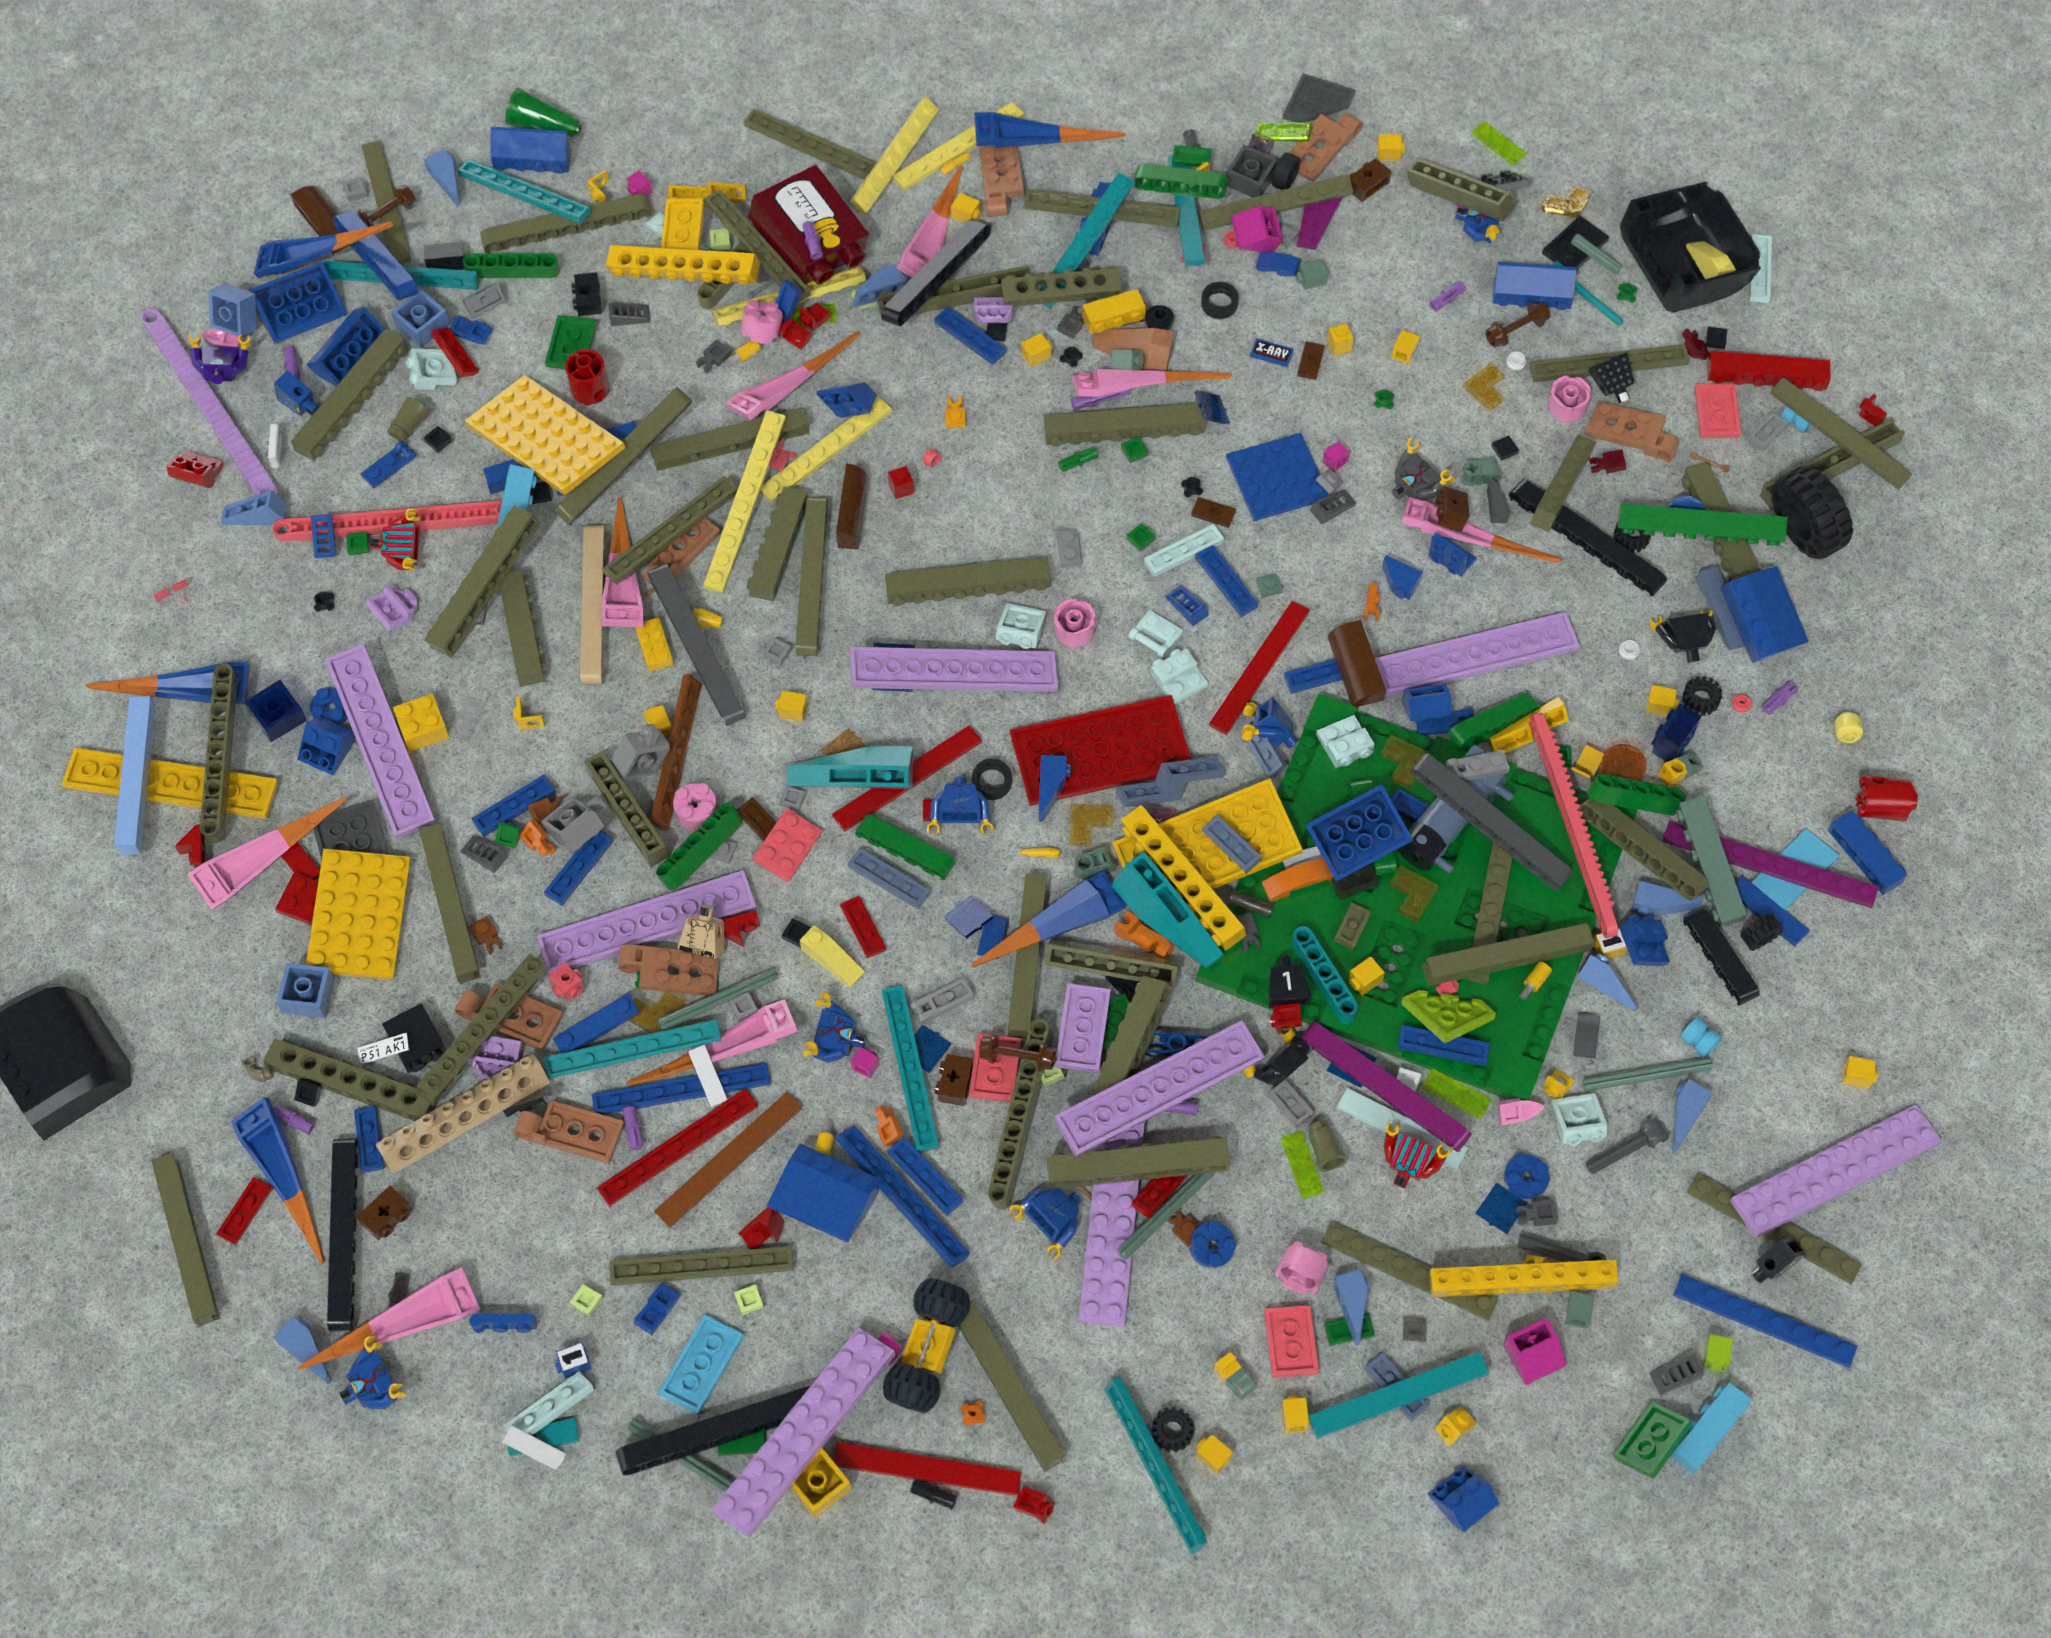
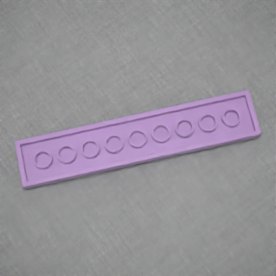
M1563 612L1375 658L1386 689V698L1402 694L1407 689L1439 685L1578 651L1580 645L1567 613Z
M364 643L325 659L396 839L419 830L420 827L424 828L436 823Z
M849 648L851 688L1057 692L1058 690L1054 651Z
M744 870L537 935L548 974L552 973L564 962L571 969L618 955L620 954V947L623 945L646 946L681 935L686 919L695 913H700V905L702 904L713 906L712 917L722 920L757 910Z
M1243 1020L1055 1115L1053 1120L1074 1156L1077 1157L1263 1061L1265 1057Z
M1914 1105L1732 1197L1730 1202L1756 1239L1940 1145L1942 1139L1918 1106Z
M1145 1122L1098 1145L1097 1149L1108 1148L1109 1150H1115L1126 1145L1132 1148L1141 1147L1143 1144ZM1139 1180L1093 1185L1079 1314L1080 1323L1125 1327L1131 1256L1124 1260L1118 1255L1117 1250L1134 1234L1136 1209L1131 1204L1138 1196Z
M857 1328L711 1509L712 1512L750 1538L896 1355L894 1350L862 1329Z

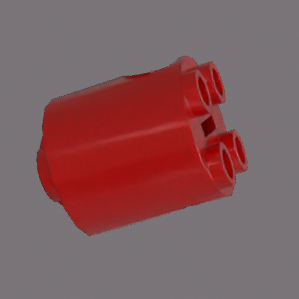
M585 349L576 351L568 357L565 363V371L573 398L585 406L601 402L610 392L605 362L602 356L596 351Z
M1869 775L1860 776L1859 788H1861V791L1855 797L1858 816L1905 822L1909 814L1916 810L1918 794L1910 779Z

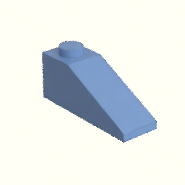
M441 149L424 159L426 170L458 207L460 199L454 166L456 161L451 154L448 155L444 149Z
M896 264L882 267L856 291L852 306L856 308L879 301V294L901 290L907 283V279L900 270L896 269Z
M268 491L225 506L221 523L223 525H271L278 520L284 519L287 503L273 491Z
M1639 881L1631 911L1636 912L1640 917L1696 910L1700 908L1703 897L1698 896L1695 900L1691 901L1684 898L1674 889Z
M1601 953L1597 955L1591 954L1577 977L1632 1011H1637L1639 1008L1638 1004L1613 965L1608 963L1610 959Z
M1690 1079L1685 1086L1680 1084L1674 1094L1677 1096L1674 1104L1672 1150L1675 1152L1712 1095V1092Z
M1361 1270L1334 1276V1290L1355 1346L1360 1345L1367 1294L1370 1291L1368 1278H1364Z
M292 1317L273 1337L282 1348L301 1363L320 1353L315 1338L310 1332L312 1327L303 1319L298 1321ZM324 1362L307 1367L327 1385L331 1382Z

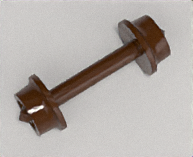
M402 185L399 188L394 187L393 192L396 198L368 216L362 210H359L357 215L367 227L374 226L373 221L399 204H402L409 210L411 208L410 205L416 201L413 191L406 185Z
M1541 301L1537 303L1531 302L1527 306L1528 315L1505 327L1499 322H1493L1491 327L1485 331L1489 344L1492 347L1506 346L1508 344L1507 334L1532 321L1537 327H1542L1545 321L1550 319L1548 307Z
M993 1035L992 1037L984 1036L979 1046L980 1058L988 1060L990 1064H994L997 1054L1035 1060L1037 1061L1038 1072H1042L1043 1070H1053L1055 1062L1058 1060L1056 1058V1048L1047 1046V1043H1042L1039 1052L999 1046V1036Z

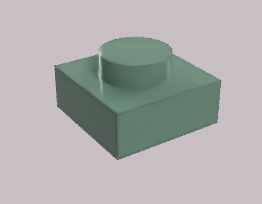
M1276 573L1257 578L1256 582L1262 598L1282 593V587Z

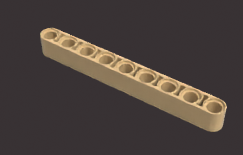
M605 525L583 527L580 679L582 685L603 684L601 675H603L602 657H604V646L602 645V640L604 639V628L601 626V604L603 587L605 586V575L603 573L606 541L604 540V535H606Z

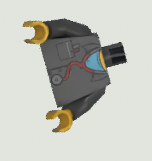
M1410 438L1407 441L1409 448L1403 452L1394 472V483L1397 486L1392 489V494L1398 500L1405 495L1421 500L1433 499L1444 489L1446 483H1453L1455 477L1451 475L1446 479L1447 475L1451 472L1448 469L1443 470L1440 476L1417 453L1413 454L1414 451L1420 449L1421 443L1418 442L1415 447H1412L1414 438Z

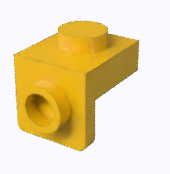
M1461 1406L1446 1415L1435 1427V1430L1448 1446H1451L1459 1437L1472 1430L1477 1423L1465 1408Z

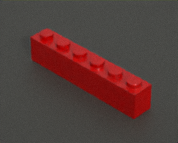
M1711 351L1707 361V381H1713L1714 383L1732 382L1735 385L1745 383L1753 384L1757 387L1763 385L1775 387L1784 377L1798 389L1810 388L1815 391L1827 390L1831 380L1830 360Z

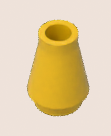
M701 607L700 609H694L693 614L700 627L720 628L723 616L716 615Z

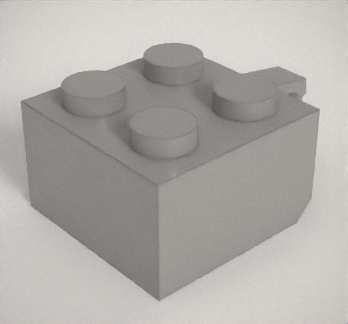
M647 724L641 732H630L622 737L610 763L622 781L654 775L670 750L669 743L659 728L656 729L654 724Z
M598 796L585 804L576 798H569L542 820L541 823L555 842L573 853L579 850L591 837L596 836L604 827L599 816L606 810L607 806Z

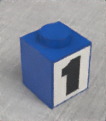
M583 1342L556 1351L558 1359L554 1360L558 1374L562 1372L565 1379L573 1376L578 1371L582 1373L592 1369Z

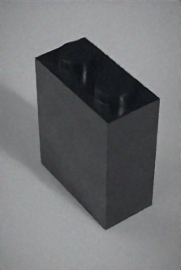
M422 1003L382 1023L389 1038L407 1033L409 1050L397 1053L407 1073L418 1072L424 1068L425 1064L431 1061L437 1062L446 1051V1047Z

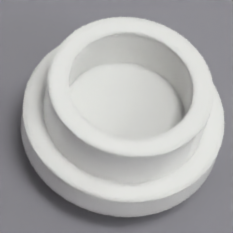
M1514 351L1507 356L1506 364L1512 370H1521L1526 365V358L1521 352Z
M1626 640L1620 644L1619 654L1622 658L1633 660L1638 657L1640 648L1635 641Z

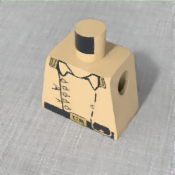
M702 904L700 905V913H695L686 919L678 950L713 959L724 954V922L722 919L712 917L713 906Z

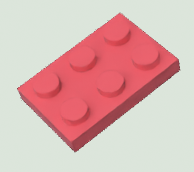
M1695 384L1694 392L1700 438H1740L1741 427L1735 384Z
M786 808L754 855L752 861L777 877L789 882L823 830Z
M978 1033L969 1098L1011 1102L1019 1058L997 1054L994 1064H990L988 1060L981 1059L979 1048L984 1036L992 1037L993 1035ZM999 1036V1046L1020 1049L1021 1038Z
M1310 1305L1264 1309L1272 1378L1318 1375L1319 1369Z

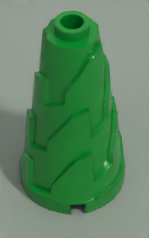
M516 88L508 102L511 104L510 109L507 108L505 114V123L507 125L523 129L567 131V136L571 137L579 135L582 126L579 124V120L521 88Z

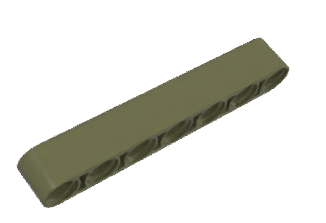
M1588 798L1580 805L1579 811L1583 812V819L1687 900H1695L1708 888V880L1704 875L1614 805L1598 803L1591 798Z

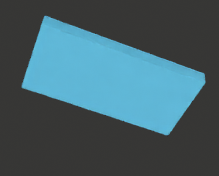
M1805 829L1780 854V856L1827 870L1839 858L1836 852L1808 829ZM1760 873L1751 882L1784 910L1808 889Z
M704 1314L659 1390L658 1395L699 1416L745 1335Z

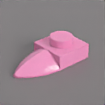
M219 329L202 333V336L207 341L219 347H239V349L241 347L236 335Z
M1519 1098L1497 1102L1499 1121L1502 1126L1529 1120L1544 1109V1106L1538 1102L1521 1101Z

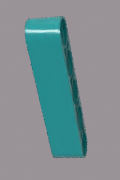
M1306 926L1296 928L1292 939L1294 951L1337 1019L1344 1024L1353 1022L1358 1009L1355 998L1313 932ZM1302 937L1305 938L1307 941L1301 942L1298 940V938ZM1315 955L1318 959H1311L1308 956ZM1324 972L1329 974V976L1323 977L1320 973ZM1332 990H1337V991H1339L1341 994H1339V995H1334V994L1331 993V991H1332ZM1349 1008L1352 1012L1346 1013L1342 1009Z

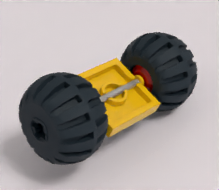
M928 1278L919 1285L913 1300L915 1312L930 1322L920 1319L915 1320L901 1359L902 1364L894 1365L888 1371L883 1383L884 1397L889 1402L920 1413L929 1412L936 1405L940 1397L939 1379L927 1371L941 1374L956 1331L952 1327L959 1326L970 1311V1297L967 1291L949 1282L934 1278Z

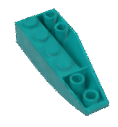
M868 746L787 765V786L912 789L914 747Z
M1145 852L1125 865L1113 882L1112 887L1138 919L1205 968H1208L1224 956L1191 909Z

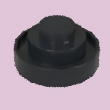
M1163 305L1152 306L1145 314V324L1148 328L1169 330L1174 323L1172 310Z

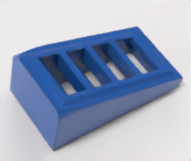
M332 514L311 516L314 557H335L337 549ZM328 521V525L317 526V522ZM328 530L329 533L318 534V531ZM329 538V542H319V539ZM320 547H330V550L320 551Z
M1182 585L1165 596L1192 626L1209 616L1207 606ZM1181 594H1183L1184 596L1180 598L1178 601L1175 599ZM1187 599L1189 600V601H1188L1187 603H1185L1184 605H1181V604H1182L1183 602H1185Z

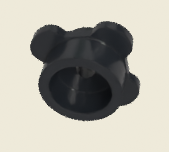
M1068 347L1064 350V355L1060 356V361L1069 364L1070 367H1076L1077 362L1083 358V354L1075 347Z
M1189 477L1181 482L1185 497L1202 495L1203 489L1200 487V479Z
M328 592L316 594L314 596L316 603L314 610L317 612L333 610L334 594Z

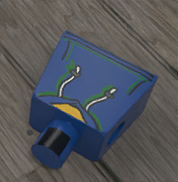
M287 370L274 382L277 401L299 416L305 412L312 416L319 408L314 403L312 391L290 371Z

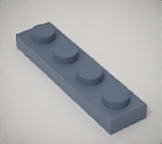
M859 848L847 863L850 869L917 910L930 895L928 888L862 848Z

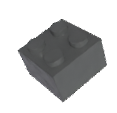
M1243 145L1226 171V175L1229 178L1228 187L1252 198L1263 195L1272 181L1278 159Z

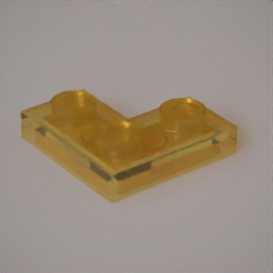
M1572 187L1567 197L1548 194L1542 204V212L1579 218L1591 197V190Z
M1490 363L1466 381L1462 388L1491 412L1505 400L1493 388L1505 378V374Z
M1390 735L1381 752V756L1399 763L1392 775L1391 781L1411 789L1416 780L1412 776L1411 770L1422 754H1429V752Z
M1070 805L1069 846H1091V827L1112 828L1113 806Z
M1403 866L1399 867L1390 882L1391 887L1408 895L1401 905L1399 913L1418 923L1437 892L1439 885Z
M667 991L654 1008L635 998L634 1002L640 1014L628 1021L650 1034L661 1032L658 1020L682 1009L685 1003Z

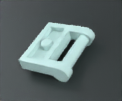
M1149 610L1137 626L1130 631L1128 637L1133 641L1136 639L1157 652L1159 657L1164 658L1181 637L1183 630ZM1145 631L1146 633L1155 637L1159 641L1163 642L1164 645L1161 646L1160 644L1151 640L1147 636L1143 635L1141 632Z

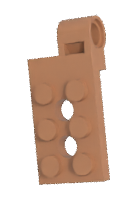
M1345 113L1337 123L1320 114L1289 152L1301 159L1298 174L1314 182L1344 145L1347 147L1360 133L1363 122L1348 113ZM1321 142L1324 143L1325 146L1322 148H1317L1315 144ZM1306 156H1312L1314 158L1312 161L1309 162L1304 160Z
M995 146L979 148L987 217L1007 215L1005 197L1024 196L1017 146L995 148Z
M1598 401L1586 430L1587 436L1644 450V455L1665 462L1673 460L1679 445V440L1675 436L1662 433L1666 422L1665 416ZM1615 421L1616 424L1608 425L1607 422ZM1629 425H1633L1636 427L1633 430L1626 429V427Z
M702 519L648 561L650 564L643 573V579L651 584L647 571L665 563L668 565L674 578H676L720 534V529L707 519ZM689 531L697 532V534L692 537L686 535ZM676 544L683 545L680 550H674L673 546Z
M631 944L620 947L618 969L625 973L640 971L639 989L700 996H711L716 993L718 958L713 959L678 949ZM669 967H676L679 973L671 975L667 969ZM697 969L700 971L701 976L692 977L689 971Z
M495 983L485 1001L478 994L465 990L454 1011L459 1016L472 1021L501 985ZM526 997L515 1010L520 1013L519 1017L514 1020L508 1018L497 1033L514 1040L523 1041V1044L543 1052L564 1014L558 1009ZM532 1019L539 1020L538 1026L530 1028L527 1025Z
M550 1100L543 1120L537 1114L522 1111L513 1133L523 1140L610 1164L625 1124L624 1121ZM573 1126L581 1128L577 1135L569 1134V1129ZM594 1132L602 1134L598 1141H591L589 1139L590 1135Z

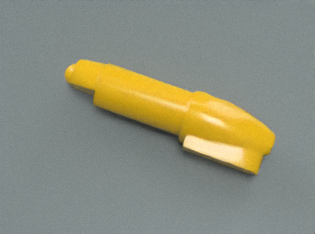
M966 153L947 162L941 167L940 172L946 175L955 170V167L968 161L971 154Z
M1052 847L1027 848L1019 852L1020 855H1027V857L1044 856L1045 858H1060V850Z

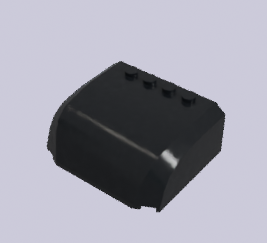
M1707 182L1632 199L1620 223L1623 241L1665 310L1672 313L1706 305L1732 296L1750 283L1761 269V266H1759L1760 251L1724 194L1719 190L1716 192L1707 186ZM1705 241L1729 257L1736 269L1735 272L1705 279L1686 245L1688 243Z
M47 983L36 986L0 1006V1078L30 1125L43 1141L132 1086L130 1061L89 999L84 995L59 984Z

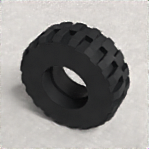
M1801 466L1775 482L1771 490L1774 512L1777 516L1787 517L1786 535L1802 553L1807 554L1810 558L1824 559L1849 544L1853 534V522L1850 517V511L1842 495L1839 494L1836 486L1829 481L1826 475H1823L1818 469H1813V467Z

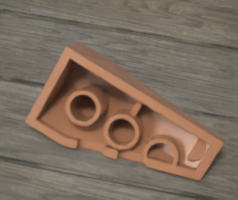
M1157 328L1107 329L1101 333H1095L1092 347L1111 356L1112 350L1143 351L1144 362L1142 370L1167 371L1174 331Z

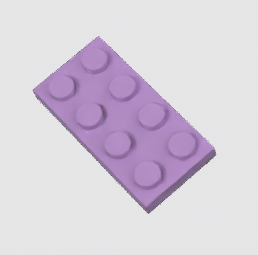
M1067 983L1056 1058L1058 1059L1055 1062L1056 1068L1099 1073L1111 989Z

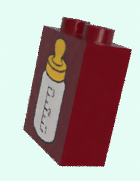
M817 164L753 195L748 218L762 237L805 285L813 280L817 285L823 284L834 275L835 269L843 265L850 269L859 265L865 259L866 253L864 250L869 237L868 231ZM806 221L814 223L816 233L820 237L819 244L823 256L819 259H811L808 245L805 244L806 237L802 225Z

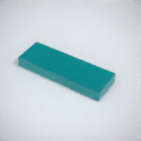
M575 1418L549 1423L532 1435L552 1447L579 1442ZM508 1446L509 1456L523 1454Z

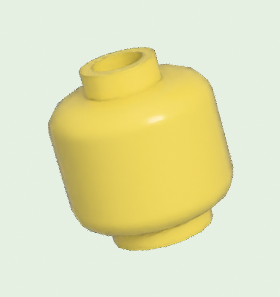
M1844 712L1835 719L1834 729L1839 741L1854 743L1861 739L1863 736V725L1861 718L1857 714Z

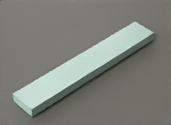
M1349 1088L1346 1089L1337 1105V1109L1385 1133L1387 1132V1122L1391 1120L1390 1126L1392 1128H1397L1398 1122L1401 1123L1399 1131L1436 1148L1442 1143V1141L1411 1119ZM1443 1144V1149L1448 1151L1450 1147ZM1463 1146L1459 1152L1453 1150L1446 1157L1445 1163L1458 1169L1468 1148Z

